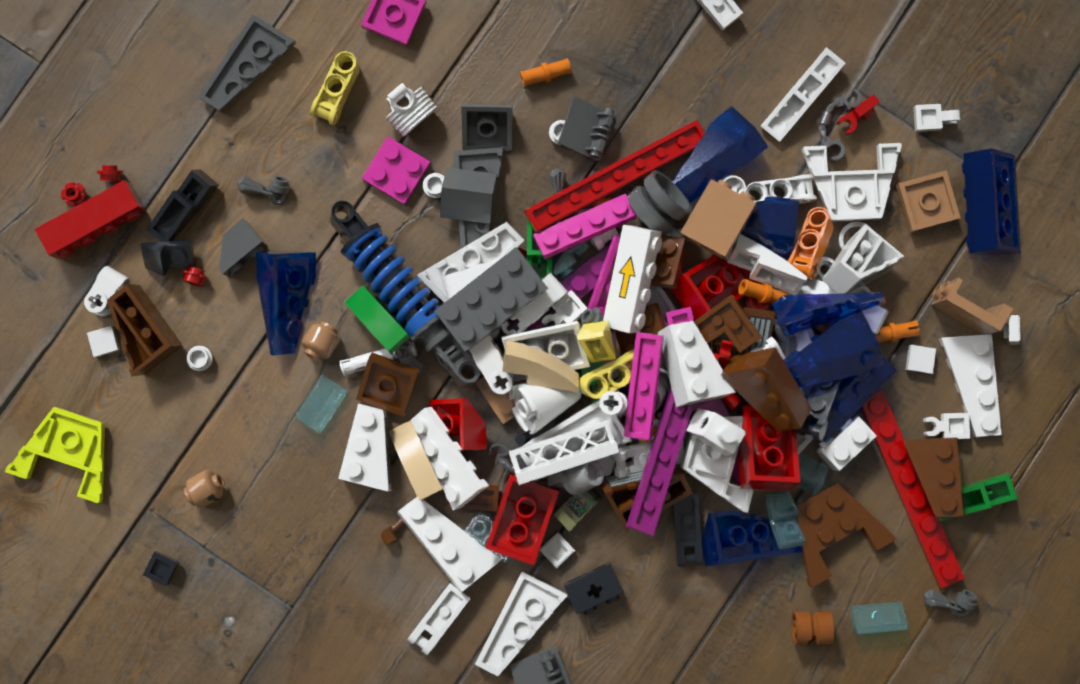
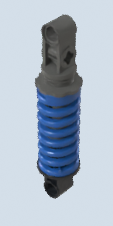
M336 202L331 209L330 223L346 242L340 253L349 261L354 262L356 271L364 272L363 280L368 283L372 282L371 290L374 293H380L379 300L381 303H389L388 312L390 314H397V323L400 325L407 324L404 330L410 336V342L414 343L419 340L423 342L426 352L434 354L438 363L449 373L458 386L462 388L471 387L479 378L480 370L468 352L463 350L434 310L439 307L438 300L433 298L428 301L426 296L430 294L429 288H424L420 291L418 286L422 280L420 277H416L413 280L409 277L413 273V268L410 266L405 269L402 268L401 265L405 262L403 256H399L393 261L390 259L397 251L394 245L385 250L382 249V246L388 242V237L382 234L379 223L368 226L349 202ZM344 212L348 215V218L342 220L337 218L335 214ZM461 370H470L473 378L465 379L461 375Z

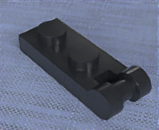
M822 369L818 370L807 399L811 410L802 427L795 429V434L801 436L808 434L812 435L813 439H823L845 380L843 374ZM811 420L817 421L815 425H810Z
M691 494L672 505L677 567H685V564L694 563L695 566L703 565L698 494ZM693 546L694 553L685 554L684 547Z

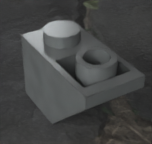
M241 219L223 234L219 270L227 277L239 274L244 269V264L250 259L255 260L264 252L263 248L267 246L246 220Z

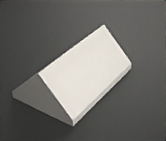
M578 321L502 337L504 348L508 340L540 349L555 356L574 370L590 367L589 359L578 341V333L582 328ZM513 373L515 382L527 379L526 375Z

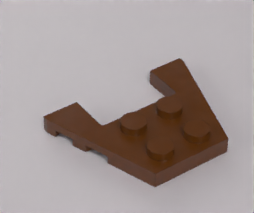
M839 483L792 507L798 539L801 541L803 564L806 566L808 576L806 579L809 588H813L832 577L819 552L855 531L862 529L873 551H878L896 540L895 536Z

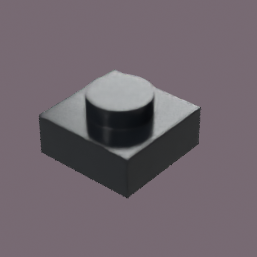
M155 551L143 576L168 586L178 567L179 561Z

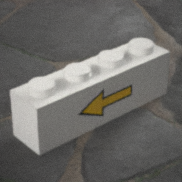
M623 225L603 321H609L610 328L627 333H639L643 328L646 320L644 314L645 307L651 297V290L649 289L651 279L656 273L655 260L662 245L661 232L632 225Z

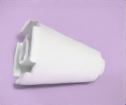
M522 383L511 387L509 400L514 399L515 407L512 408V411L521 428L525 432L531 430L530 434H534L580 400L581 392L579 389L578 392Z

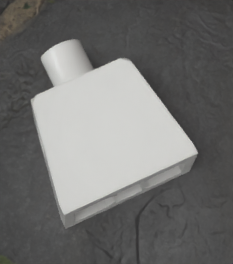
M700 408L696 410L686 428L688 433L725 456L735 453L746 433L719 414ZM708 420L706 426L702 428L704 421Z

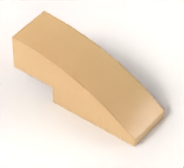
M506 341L502 372L526 375V384L578 392L579 373L569 365L540 349L517 342Z
M410 420L388 431L419 501L442 490L441 483L425 453L412 421Z

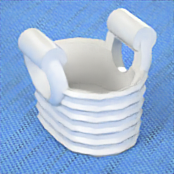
M401 83L387 95L388 98L386 100L389 102L392 112L386 117V120L399 131V134H402V137H405L438 107L435 105V102H432V99L429 98L423 87L413 92ZM404 96L407 97L409 100L408 106L400 107L397 105V102Z

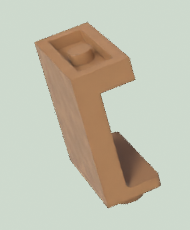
M711 179L680 233L688 241L728 261L732 254L731 249L751 214L756 212L758 207L757 203L754 202L755 198L743 191L739 194L731 190L732 186L723 180L716 182Z
M960 278L937 286L932 295L935 299L931 305L982 335L1001 331L1013 308L1006 304L984 310L958 295L957 290L963 282Z

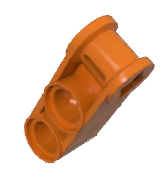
M822 207L813 208L808 212L794 250L788 259L791 265L806 275L807 279L811 281L817 276L819 265L834 229L828 211ZM824 221L822 224L816 225L818 222ZM811 243H816L811 247H807Z

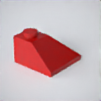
M467 398L429 400V407L434 409L449 430V438L453 442H457L462 450H486V423Z

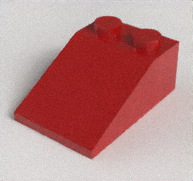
M713 255L681 275L677 288L670 289L683 308L691 307L695 321L730 295H733L737 301L745 295H740L738 291L743 279L758 284L761 283L749 278L751 271L727 263L726 260Z
M745 405L743 407L742 430L746 433L740 442L738 463L740 489L792 490L801 483L795 429L778 432L752 406Z
M511 472L485 549L534 565L560 488L548 487V484L536 480L519 485L515 473Z

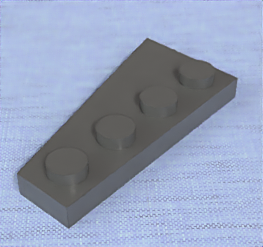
M252 15L198 97L222 113L289 51L296 42Z
M504 148L454 151L455 169L497 174L492 207L493 215ZM459 220L461 248L490 232L491 222L490 224Z

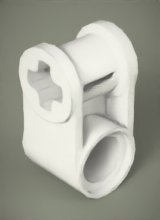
M109 266L104 267L85 297L84 305L86 309L101 317L110 315V308L106 309L109 307L107 299L126 284H130V278ZM99 300L103 302L101 307L97 305Z

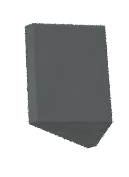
M461 105L462 150L503 147L504 151H512V105Z
M447 168L441 189L440 218L490 224L497 174Z

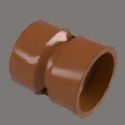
M793 611L791 631L794 645H810L812 641L816 645H832L834 641L832 613L830 611H815L811 615L808 611Z

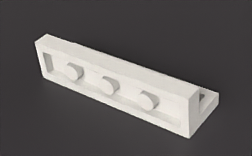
M608 419L509 451L519 485L619 453ZM605 427L609 441L598 444L590 440L594 430ZM589 432L588 435H587V437H584V436L581 435V434H584V433ZM576 436L584 440V443L580 450L573 452L565 448L569 438ZM564 440L562 446L556 443ZM587 443H590V444L594 445V446H590V447L585 448L586 445H587ZM551 444L560 450L555 458L548 460L540 456L545 446ZM540 448L537 454L531 451ZM563 451L569 453V454H566V455L561 456V454H562ZM526 452L535 457L531 466L523 469L519 468L516 455ZM538 459L544 461V462H541V463L536 464V462H537Z

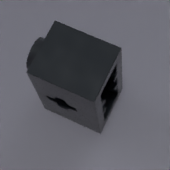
M610 562L563 583L576 613L582 612L583 615L597 610L596 605L606 601V604L617 601L621 598L619 594L624 592ZM591 584H595L596 587H602L598 590L599 595L594 596L593 593H587L591 590Z

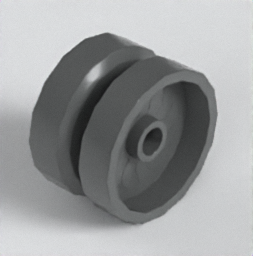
M656 170L644 179L645 187L637 186L628 194L630 206L638 217L650 229L661 232L662 236L667 235L676 226L675 219L681 221L692 212V207L683 192L668 177Z

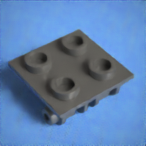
M573 96L558 144L600 162L604 154L606 142L609 139L608 136L611 133L613 120L616 117L614 115L615 111L610 108H605L604 111Z
M557 646L509 664L516 684H571Z

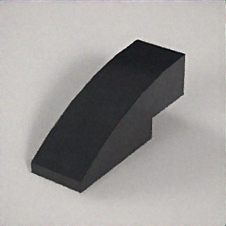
M201 169L191 170L179 189L172 191L146 230L160 242L172 241L201 210L219 184Z

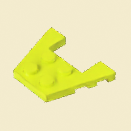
M53 407L35 430L30 441L18 452L19 455L7 466L5 472L24 479H30L38 456L41 455L85 470L77 497L98 504L102 503L105 423Z

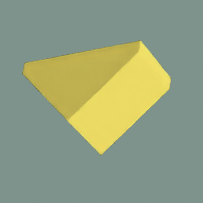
M609 321L583 324L578 333V341L590 362L616 359Z

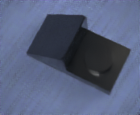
M192 240L141 243L145 268L161 276H165L169 268L194 267L196 264Z

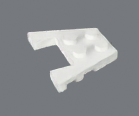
M901 143L878 144L876 146L878 170L828 172L826 146H807L802 148L810 174L814 176L813 181L822 204L828 211L832 222L880 220L882 218L890 191V183L897 165L896 161L901 151Z
M743 416L723 417L742 429ZM708 420L704 421L702 428L706 426ZM689 433L680 468L740 511L748 513L754 490L740 489V486L729 483L739 446L733 455L725 456Z

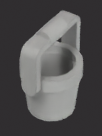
M594 460L548 476V487H564L570 494L580 495L600 485L604 479V472L602 466Z

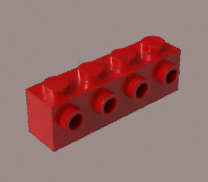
M123 180L34 230L48 256L56 259H65L74 253L73 250L81 246L87 247L96 241L95 238L103 234L108 235L118 230V226L124 222L130 223L140 218V214L146 210L133 186Z

